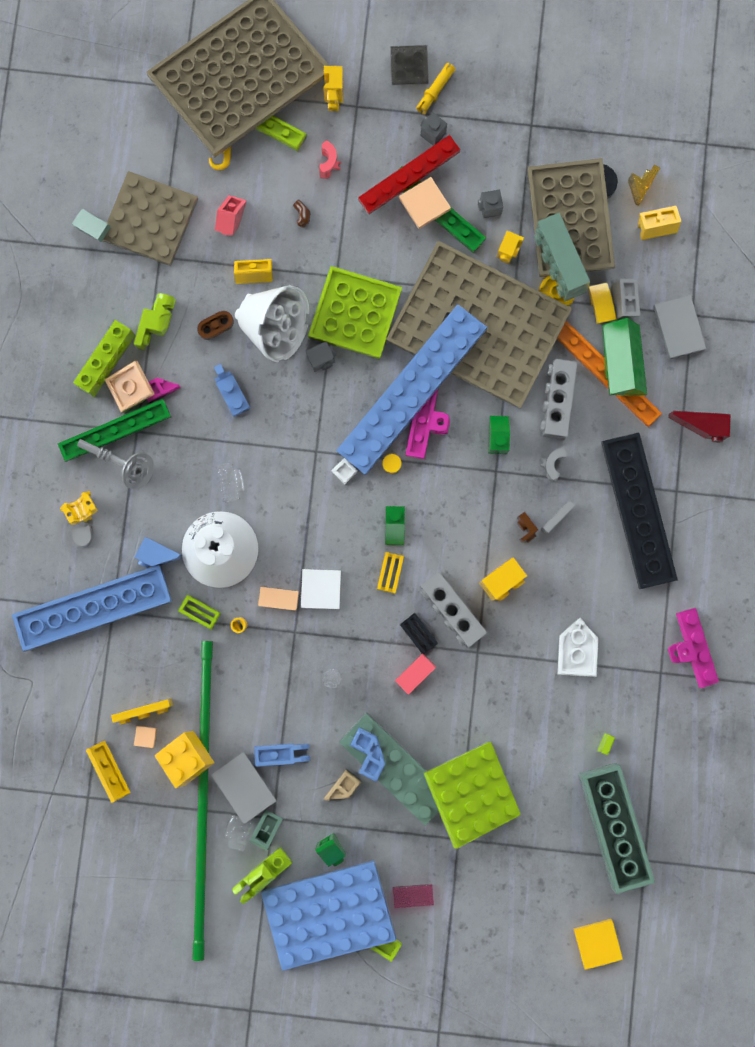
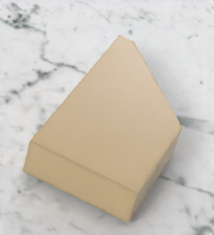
M346 769L324 797V800L350 798L361 781Z

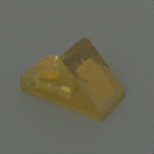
M655 164L651 170H646L642 178L631 173L628 179L631 193L637 206L641 203L660 170V167Z

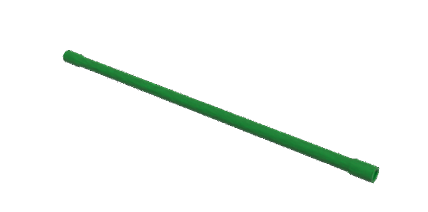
M201 641L200 741L209 753L213 641ZM209 768L198 776L193 961H203L205 952L204 915Z

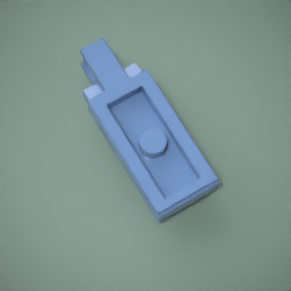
M221 364L215 366L214 369L219 376L215 378L216 385L233 417L251 409L233 374L230 371L225 373Z

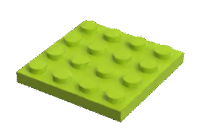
M330 266L308 338L380 359L402 287Z
M491 741L424 772L454 848L458 849L521 815Z

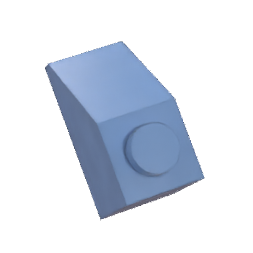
M145 537L134 558L139 560L138 564L149 568V566L154 567L179 560L182 555Z

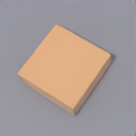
M137 726L134 746L154 748L157 728Z

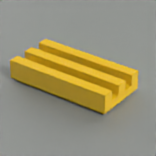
M385 552L377 590L396 593L404 556ZM388 557H391L386 585L382 587ZM395 559H399L393 589H391L389 585Z

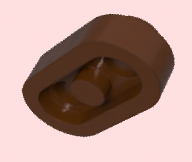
M219 311L202 320L198 324L197 331L201 338L210 340L231 329L234 324L233 317L228 311ZM223 319L228 320L226 324H221ZM206 328L211 329L209 333H205Z

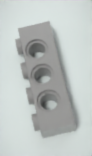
M554 359L552 364L548 365L547 375L550 376V380L545 386V394L548 395L547 401H544L542 412L545 413V418L540 423V431H543L542 437L563 440L568 437L577 362ZM556 377L563 378L565 383L563 385L558 384ZM553 396H560L562 403H556ZM551 414H557L560 421L554 422L551 419Z
M440 572L420 586L422 589L420 591L421 595L426 601L428 599L434 604L432 606L433 610L438 616L443 615L446 619L444 624L450 631L454 629L458 635L455 638L462 646L470 647L487 633ZM437 590H442L445 593L443 601L435 599L434 594ZM449 605L456 607L457 613L455 616L447 614L446 609ZM462 620L467 621L469 624V628L465 632L461 631L458 627L459 622Z

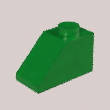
M489 416L488 453L508 454L510 451L509 416Z
M335 833L317 842L315 851L328 867L331 865L335 867L344 861L343 858L346 856V852Z

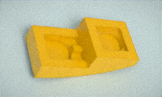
M603 283L589 286L591 305L594 308L596 324L616 320L608 284Z

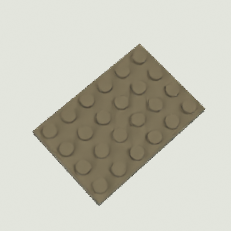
M603 158L528 167L534 235L538 221L560 213L585 271L614 269L615 261ZM536 245L539 277L550 276V267L548 263H544L541 255L543 251L540 246Z

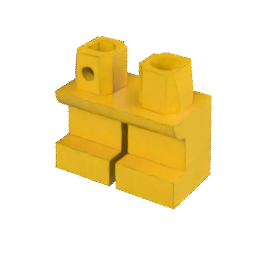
M324 66V99L328 103V111H339V103H343V66Z

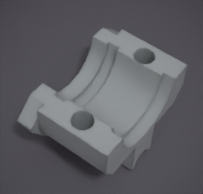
M564 448L556 449L547 459L542 458L543 464H540V466L546 468L548 480L553 482L558 480L560 473L556 471L554 463L556 460H563L566 457L567 452Z

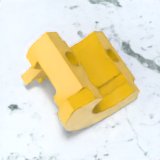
M90 491L81 493V497L72 503H64L60 507V510L64 512L71 525H76L81 521L87 523L88 520L92 519L91 515L98 511L91 498Z

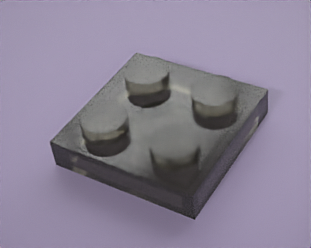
M427 45L390 46L391 84H428Z

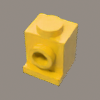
M506 231L496 257L504 263H510L512 257H517L524 237Z

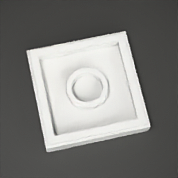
M302 569L301 608L340 609L341 571Z

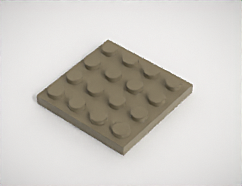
M128 171L107 221L111 228L102 241L171 266L198 197Z

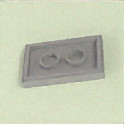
M691 295L653 306L668 359L707 349Z
M244 752L211 774L243 824L276 802V799Z

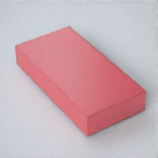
M422 653L395 681L409 695L436 666Z

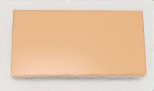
M260 587L258 606L297 611L299 591Z

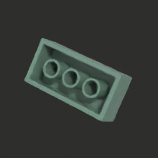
M560 213L538 221L534 240L536 245L540 246L543 251L541 255L544 263H548L550 267L549 274L551 279L555 280L558 285L556 289L559 297H563L566 302L585 294L590 280Z

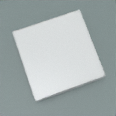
M344 458L331 472L345 485L358 470Z

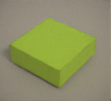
M604 733L597 751L608 755L615 737Z

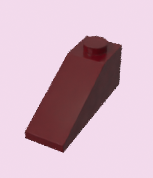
M672 411L668 415L669 419L705 439H712V442H723V440L730 437L731 414Z

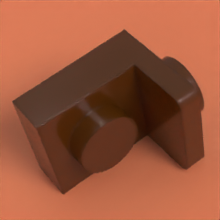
M523 512L517 517L519 520L517 524L522 531L526 530L528 533L519 540L521 543L525 540L528 543L536 537L535 532L538 531V528L528 515Z

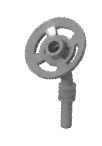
M81 439L77 444L78 447L97 455V458L101 457L106 462L110 461L123 467L122 481L130 489L143 487L152 477L154 462L146 453H136L126 461L113 455L112 451L108 452L103 447L98 448ZM137 457H143L146 461L138 459ZM147 468L144 477L141 479L140 476L143 473V469ZM127 479L135 481V483H129Z

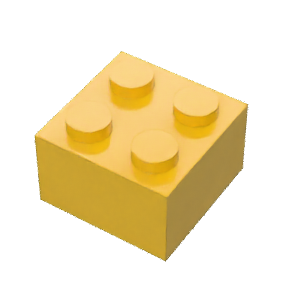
M512 557L478 583L492 601L496 599L501 601L510 594L508 590L511 588L517 589L525 583L524 578L527 575Z
M194 731L182 733L154 755L175 789L186 786L215 763Z

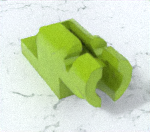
M158 293L152 306L153 310L143 308L134 341L137 349L145 350L146 345H149L151 340L149 333L165 335L172 317L169 310L174 309L176 301L173 296Z
M280 846L232 888L233 893L236 895L244 886H250V889L239 900L242 904L247 903L271 883L277 875L292 864L291 859Z

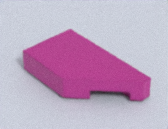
M155 378L149 381L155 395L148 398L147 401L150 404L181 387L179 384Z

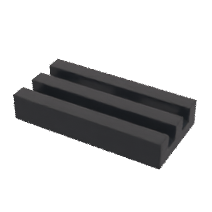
M415 613L399 624L421 653L425 654L438 644ZM412 619L416 620V622L419 624L422 630L432 641V644L429 645V643L426 641V639L423 637V635L419 632V630L411 621ZM407 623L424 643L425 649L420 646L405 626Z

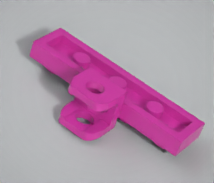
M439 388L412 420L406 450L407 457L425 460L430 433L438 435L448 433L450 425L449 416L446 413L435 411Z
M696 608L676 613L684 641L669 646L668 652L672 663L691 661L699 688L718 683L717 673ZM675 650H677L679 657L675 656Z

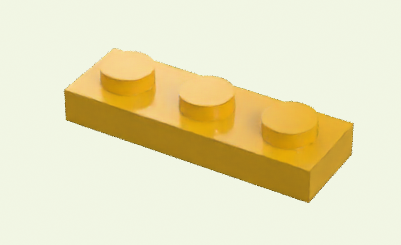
M170 698L111 715L112 722L119 721L121 725L131 722L130 718L138 716V719L150 717L149 713L157 711V714L168 712V707L173 706V702Z
M104 740L86 749L111 803L130 794L131 792L106 741Z

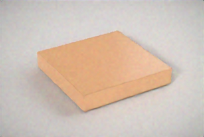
M431 177L399 196L400 201L418 229L451 210L450 205Z
M138 361L130 363L104 379L121 413L127 412L155 395Z

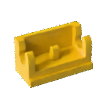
M677 206L640 213L638 228H641L640 238L641 240L678 233L682 221Z

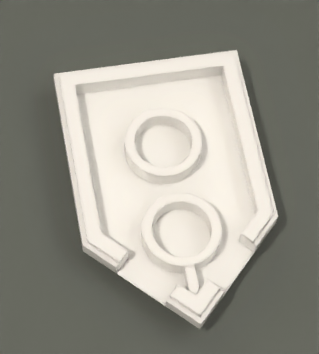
M579 618L559 635L557 674L597 677L598 637Z

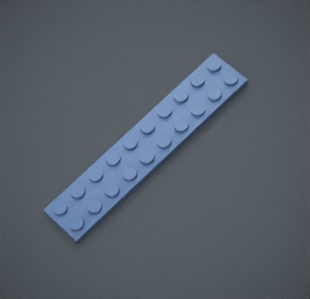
M457 304L336 451L363 474L367 475L486 332L487 326Z

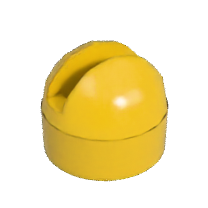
M242 617L235 618L231 622V629L235 633H242L247 628V621Z

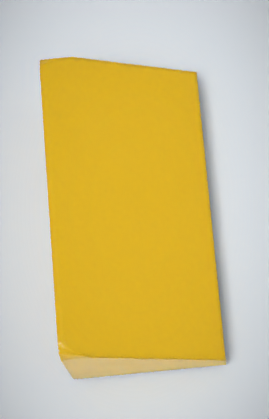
M272 259L234 261L235 283L272 282Z

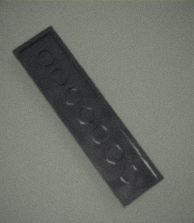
M640 433L602 441L601 444L639 590L678 581Z

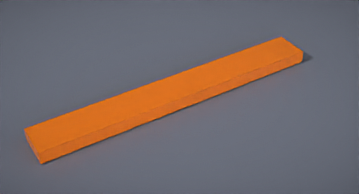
M566 321L557 340L609 390L608 379L605 376L604 357ZM615 395L647 427L662 414L645 396Z

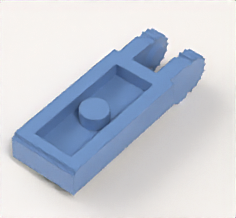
M294 743L254 746L255 766L284 765L310 761V756L302 755L295 757L294 750H307L310 748L309 744L294 745Z

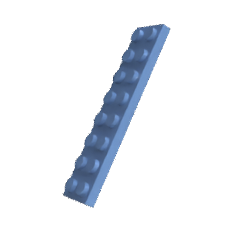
M157 565L12 614L22 650L28 651L170 603L172 599L161 565Z

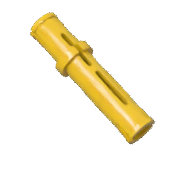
M446 63L430 88L425 90L424 97L416 106L419 113L422 112L425 115L432 103L437 101L439 93L456 71L452 64Z

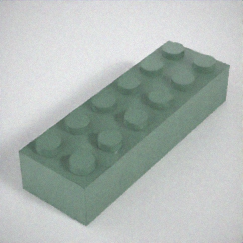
M366 712L339 743L363 765L367 754L350 746L359 727L376 735L385 760V766L378 781L426 826L439 812L424 776V772L427 770Z
M612 763L578 773L612 889L618 894L655 883L621 766L617 763Z

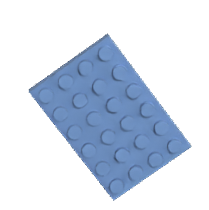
M375 860L269 888L261 892L282 971L386 944L397 939Z

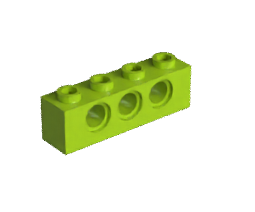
M114 320L73 383L81 390L95 397L104 384V379L108 378L136 336L133 331L117 320Z

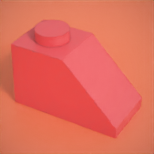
M229 195L217 210L215 231L233 236L239 227L246 200Z

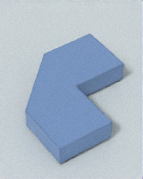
M359 727L350 746L367 754L359 773L377 782L385 766L378 738L376 735Z

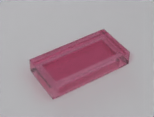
M432 884L393 887L394 908L434 905Z

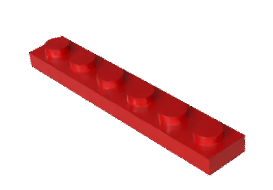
M448 135L359 196V202L367 213L371 214L460 153L461 149L452 137Z

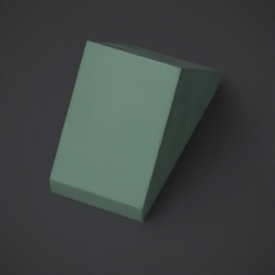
M265 810L249 842L267 851L283 818Z

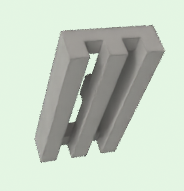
M568 501L541 528V531L545 535L549 533L575 505Z

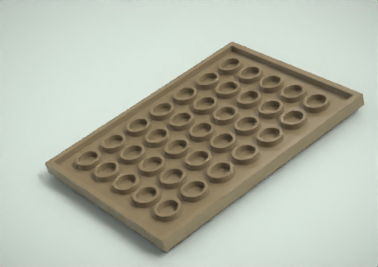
M247 0L146 73L215 158L323 80L324 66L329 65L274 0Z

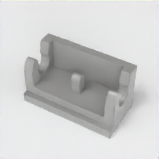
M637 279L617 280L611 285L612 301L616 314V320L614 321L624 318L633 320L640 316Z

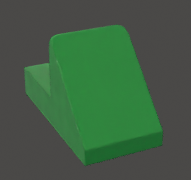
M386 506L385 545H404L405 506Z

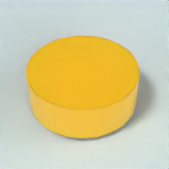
M395 454L385 456L382 463L383 469L391 474L398 472L401 468L399 456Z

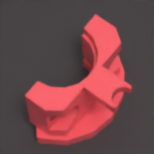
M326 140L322 144V155L326 156L328 160L319 166L320 178L325 179L331 176L332 169H341L338 167L341 161H337L336 149L333 144Z

